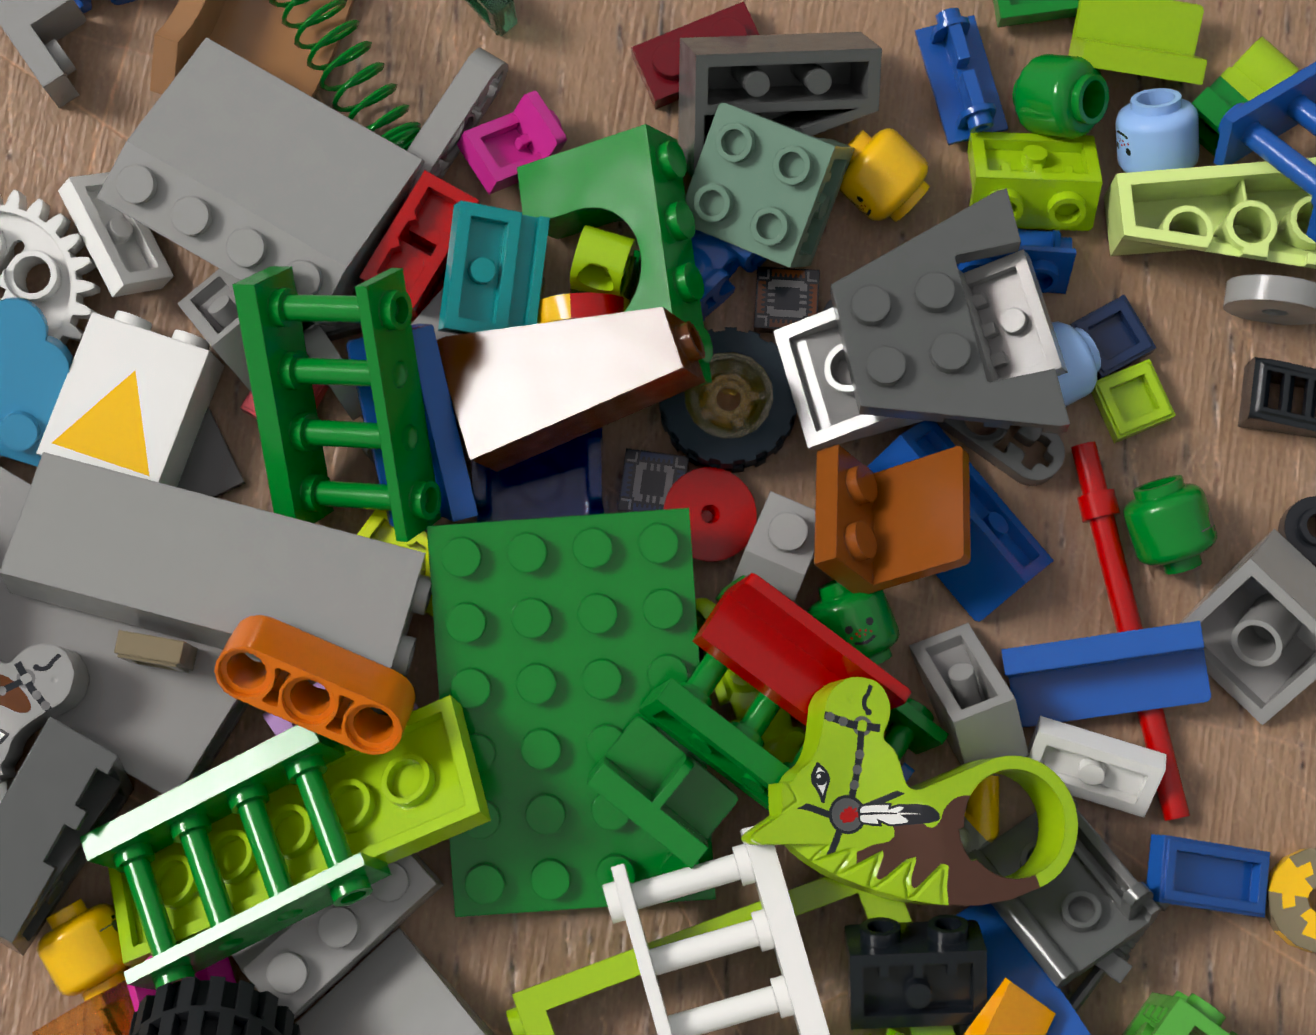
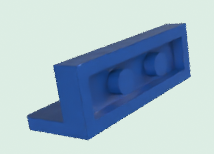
M433 324L412 325L434 474L436 483L441 491L440 513L441 517L455 522L477 516L478 512ZM363 337L349 340L346 344L349 359L367 360ZM356 386L364 422L377 423L372 388ZM371 449L379 484H387L382 450ZM386 510L389 524L394 527L392 512Z
M921 421L899 435L867 467L873 473L955 447L956 445L936 422ZM969 462L971 559L965 566L938 573L936 576L975 621L980 622L1054 560Z
M1200 621L1001 649L1005 676L1009 677L1010 689L1016 699L1022 728L1036 726L1040 716L1059 722L1204 703L1211 699Z

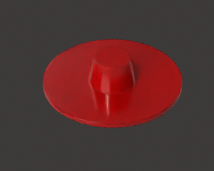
M703 467L687 472L672 485L665 498L663 509L689 507L692 558L706 562L722 561L736 555L748 544L756 525L757 512L754 498L740 478L724 469Z

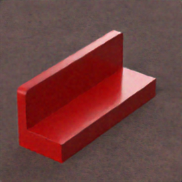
M755 573L749 574L724 592L692 641L805 726L807 725L808 706L813 695L831 682L850 677L872 679L878 682L885 690L890 702V710L905 704L912 693L909 688Z

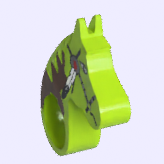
M850 677L828 683L813 695L808 706L804 744L797 763L781 777L779 783L768 784L769 816L745 832L741 838L742 842L748 845H784L795 857L820 874L849 887L886 899L919 905L979 906L1012 900L1041 888L1055 879L1066 867L1073 854L1078 835V818L1073 798L1060 777L1039 761L1023 756H1002L971 761L909 787L905 782L896 752L884 740V732L890 718V702L885 690L878 682L872 679ZM994 773L1007 776L1017 782L1031 798L1038 817V837L1030 858L1020 869L1005 877L991 872L977 859H970L962 845L959 829L964 828L965 809L972 792L979 783Z

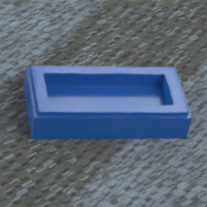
M1151 834L1146 885L1153 892V900L1157 903L1265 918L1270 852L1169 835Z

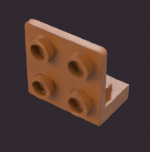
M839 444L817 451L814 565L850 592L870 594L965 566L970 562L969 453L961 446H955L873 473L869 467L858 461Z

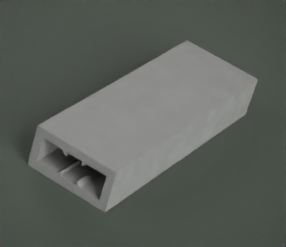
M45 452L42 453L0 568V576L12 594L220 649L225 647L234 629L243 619L255 615L272 617L393 669L403 676H407L417 641V638L407 636L413 614L425 615L432 594L430 576L425 575L426 553ZM245 653L247 656L258 658L253 654Z

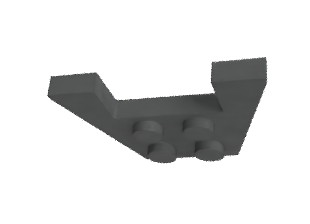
M1007 189L997 190L831 284L830 296L859 414L933 422L954 419L983 422L984 427L1008 429L1009 425L1042 428L1041 432L1059 434L1067 432L1070 422L1055 369L993 382L987 381L957 264L1018 252L1021 239Z

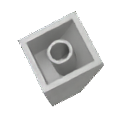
M1273 529L1234 565L1180 622L1200 621L1208 674L1262 725L1316 680V567L1276 529Z

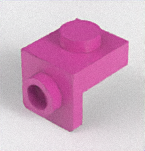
M532 91L523 95L514 112L464 131L456 145L490 195L519 183L517 167L558 154L566 143L567 138L557 115L546 106L537 91Z

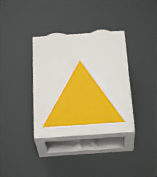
M116 311L113 319L92 312L36 454L42 456V453L45 452L177 487L206 410L211 403L224 365L208 350L210 344L207 340L182 330H174L172 338L152 332V323L131 313Z

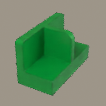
M637 716L631 721L591 770L587 778L588 786L691 869L708 850L707 839L738 802L737 794L641 716Z

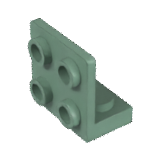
M729 103L719 104L685 196L686 204L691 209L695 220V229L789 268L811 266L855 148L833 139L813 137Z

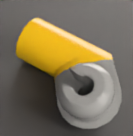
M990 775L974 789L968 800L964 815V828L959 829L961 842L966 854L974 849H984L998 836L999 776Z

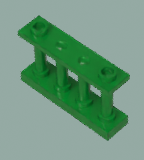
M270 266L232 284L274 513L315 524L334 511L333 507L387 510L392 512L396 541L399 542L410 541L427 529V526L433 525L440 520L441 491L435 480L411 325L412 302L406 292L403 268H390L355 286L356 296L298 295L291 266ZM302 321L361 323L367 360L309 358L306 352ZM312 384L371 387L377 423L320 420L317 415ZM323 446L381 449L387 484L331 481L327 473Z
M740 576L735 581L724 587L719 592L715 600L719 602L724 592L728 588H730L731 586L745 578V576ZM707 653L687 682L680 681L678 683L672 678L650 692L638 709V712L769 811L768 784L779 783L781 777L797 763L803 745L792 762L783 763L763 748L764 741L761 737L781 707L761 692L758 693L740 722L730 723L710 708L712 701L709 697L728 668ZM910 698L907 699L905 704L890 710L889 722L885 729L887 733L884 736V740L894 749L899 761L907 749H910L917 755L943 745L949 735L933 722V714L924 705Z
M296 725L80 837L88 862L125 873L152 954V958L123 972L127 985L156 990L166 983L181 985L182 978L195 977V973L332 904L334 906H346L366 898L373 891L372 884L392 875L387 862L361 852L353 856L323 777L328 770L326 765L346 755L341 743ZM289 784L298 785L328 869L296 885L293 884L265 806L270 800L269 794ZM232 813L240 815L269 899L235 915L208 834L212 831L211 824ZM173 843L182 844L210 925L209 929L180 944H177L151 863L156 858L154 853Z

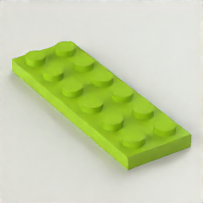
M451 695L412 711L402 738L393 750L385 754L370 755L343 745L346 755L326 765L328 770L323 777L353 856L361 852L390 864L491 821L462 706ZM289 784L269 794L270 800L265 806L293 884L296 885L328 869L298 785ZM232 813L212 823V831L208 834L235 915L269 899L240 815ZM173 843L154 853L156 858L151 863L177 944H180L209 929L210 925L182 844ZM108 867L123 964L132 968L144 962L152 954L125 873H120L116 869Z

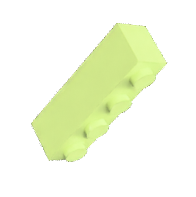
M1316 157L1307 158L1316 165ZM1266 161L1118 173L1103 196L1110 256L1198 250L1316 269V242L1306 235L1313 210L1312 196Z

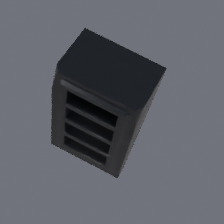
M1254 357L1244 367L1238 427L1316 438V369ZM1270 383L1280 384L1278 410L1268 408ZM1294 387L1304 388L1301 415L1291 413Z

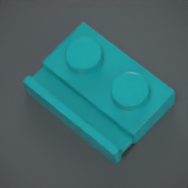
M461 200L454 205L438 331L459 335L537 324L549 217L522 215V212Z

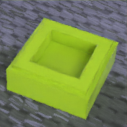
M1150 359L1097 380L1091 392L1114 444L1171 421L1176 416Z

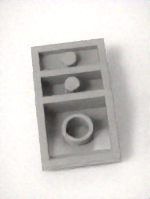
M1024 250L965 273L958 269L988 382L1055 369L1057 376L1068 373L1031 258ZM833 307L773 331L808 449L816 450L923 421L859 414Z

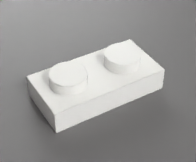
M110 172L69 177L58 192L111 296L118 297L162 289L174 275L150 228L96 198Z
M1040 716L1028 745L1029 755L1025 756L1039 761L1053 770L1064 782L1072 796L1143 818L1166 771L1165 753Z

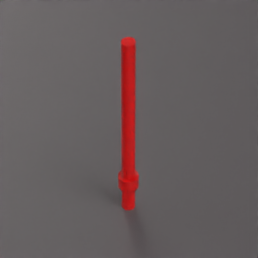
M1092 441L1071 447L1082 491V496L1077 497L1083 523H1090L1117 633L1143 629L1115 516L1121 514L1115 490L1107 488L1096 442ZM1163 708L1137 712L1146 748L1166 754V771L1157 788L1164 821L1190 816Z

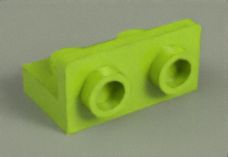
M970 132L967 153L972 193L969 206L997 190L1007 189L1016 225L1019 229L1089 231L1093 228L1103 183L1094 136L1084 135L1076 139L1033 133Z

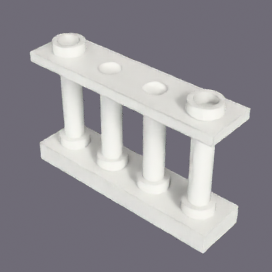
M754 826L741 829V837ZM743 842L741 845L732 847L733 854L696 864L692 869L686 867L634 883H630L624 863L611 867L614 881L602 885L613 924L626 920L658 1035H702L778 1012L781 1019L794 1016L799 1035H830L775 845H748ZM741 880L743 886L755 883L762 909L751 912V920L649 949L639 909ZM760 946L762 952L774 949L781 976L770 978L771 986L668 1016L657 979L658 975Z

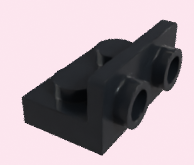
M938 915L929 921L900 923L890 918L876 917L867 919L861 924H851L844 927L845 945L848 955V1008L851 1030L971 1025L986 1005L987 949L978 921L966 920L957 915Z

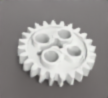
M13 190L5 205L0 194V286L6 289L4 296L0 300L17 297L32 302L43 312L48 323L49 336L57 338L64 344L69 339L80 342L84 332L77 327L79 319H89L92 312L97 313L83 305V297L100 293L99 286L82 278V275L96 268V265L89 257L75 256L85 246L81 235L77 233L63 237L71 221L61 213L47 221L50 205L38 198L27 210L26 196L20 191ZM18 242H23L24 250L14 257L15 245ZM47 263L51 274L48 285L37 293H29L26 287L28 272L38 264Z

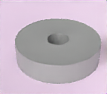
M1255 274L1236 276L1226 282L1223 309L1231 315L1251 321L1281 325L1315 324L1316 282L1281 275Z
M313 324L303 331L306 352L310 358L342 359L319 324ZM329 385L352 421L363 415L356 386Z

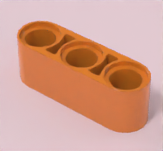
M264 615L249 616L239 622L219 655L214 670L217 683L224 692L235 699L370 755L385 754L397 746L402 738L416 699L414 687L399 672ZM245 653L255 655L262 662L252 660ZM308 680L318 682L319 684L323 685L325 689L313 686L308 682ZM370 707L381 709L388 715L377 714Z

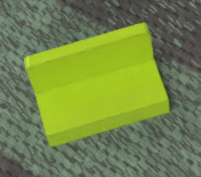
M1079 0L1068 56L1082 57L1096 69L1202 85L1208 60L1195 56V50L1204 8L1199 4L1176 0Z

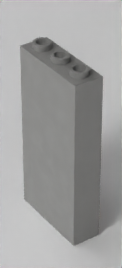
M0 467V568L31 484ZM0 576V660L11 662L25 648L34 644L49 643L78 653L87 666L90 678L84 698L75 708L60 715L55 720L118 755L128 774L161 794L209 770L249 705L224 692L217 683L214 673L215 664L223 649L15 595L9 592ZM123 630L185 641L198 648L193 671L189 670V673L134 664L118 658V654L114 653L118 631ZM248 656L249 658H251V659L254 660V661L262 662V661H261L260 659H258V658H254V657Z

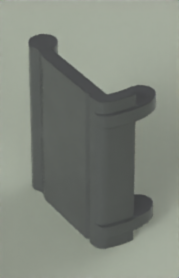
M1074 798L1073 801L1078 818V835L1073 854L1066 867L1055 879L1041 888L1012 900L990 903L1058 989L1067 985L1074 978L1093 967L1152 925L1160 912V908L1153 900V892L1144 882H1138L1079 812L1078 803ZM1037 813L1031 814L992 841L984 849L972 850L967 854L970 859H977L985 868L1002 877L1016 872L1027 862L1035 848L1038 837Z

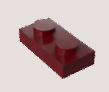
M744 1L631 47L632 58L655 109L679 100L680 38L759 35Z

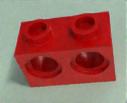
M426 170L420 176L359 276L363 283L390 268H403L406 292L412 302L411 321L413 322L444 287L454 205L460 200L480 204L478 199Z

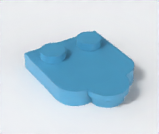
M17 297L0 300V455L38 467L41 456L36 454L69 373L73 357L63 342L48 335V323L43 312L32 302Z

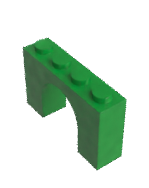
M644 124L517 167L523 215L549 217L548 236L559 240L581 233L585 225L597 228L617 221H625L630 226L636 236L640 249L641 273L634 297L624 312L664 307L682 321H690L698 331L705 349V358L699 360L705 383L698 386L712 383L709 362L713 357V346L710 335L704 327L700 302L704 295V283L701 273L695 265L691 239L695 234V220L691 209L686 204L683 183L687 164L684 152L677 139Z

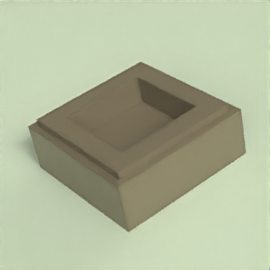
M119 630L114 653L118 654V658L130 663L189 673V670L193 671L198 648L185 641Z

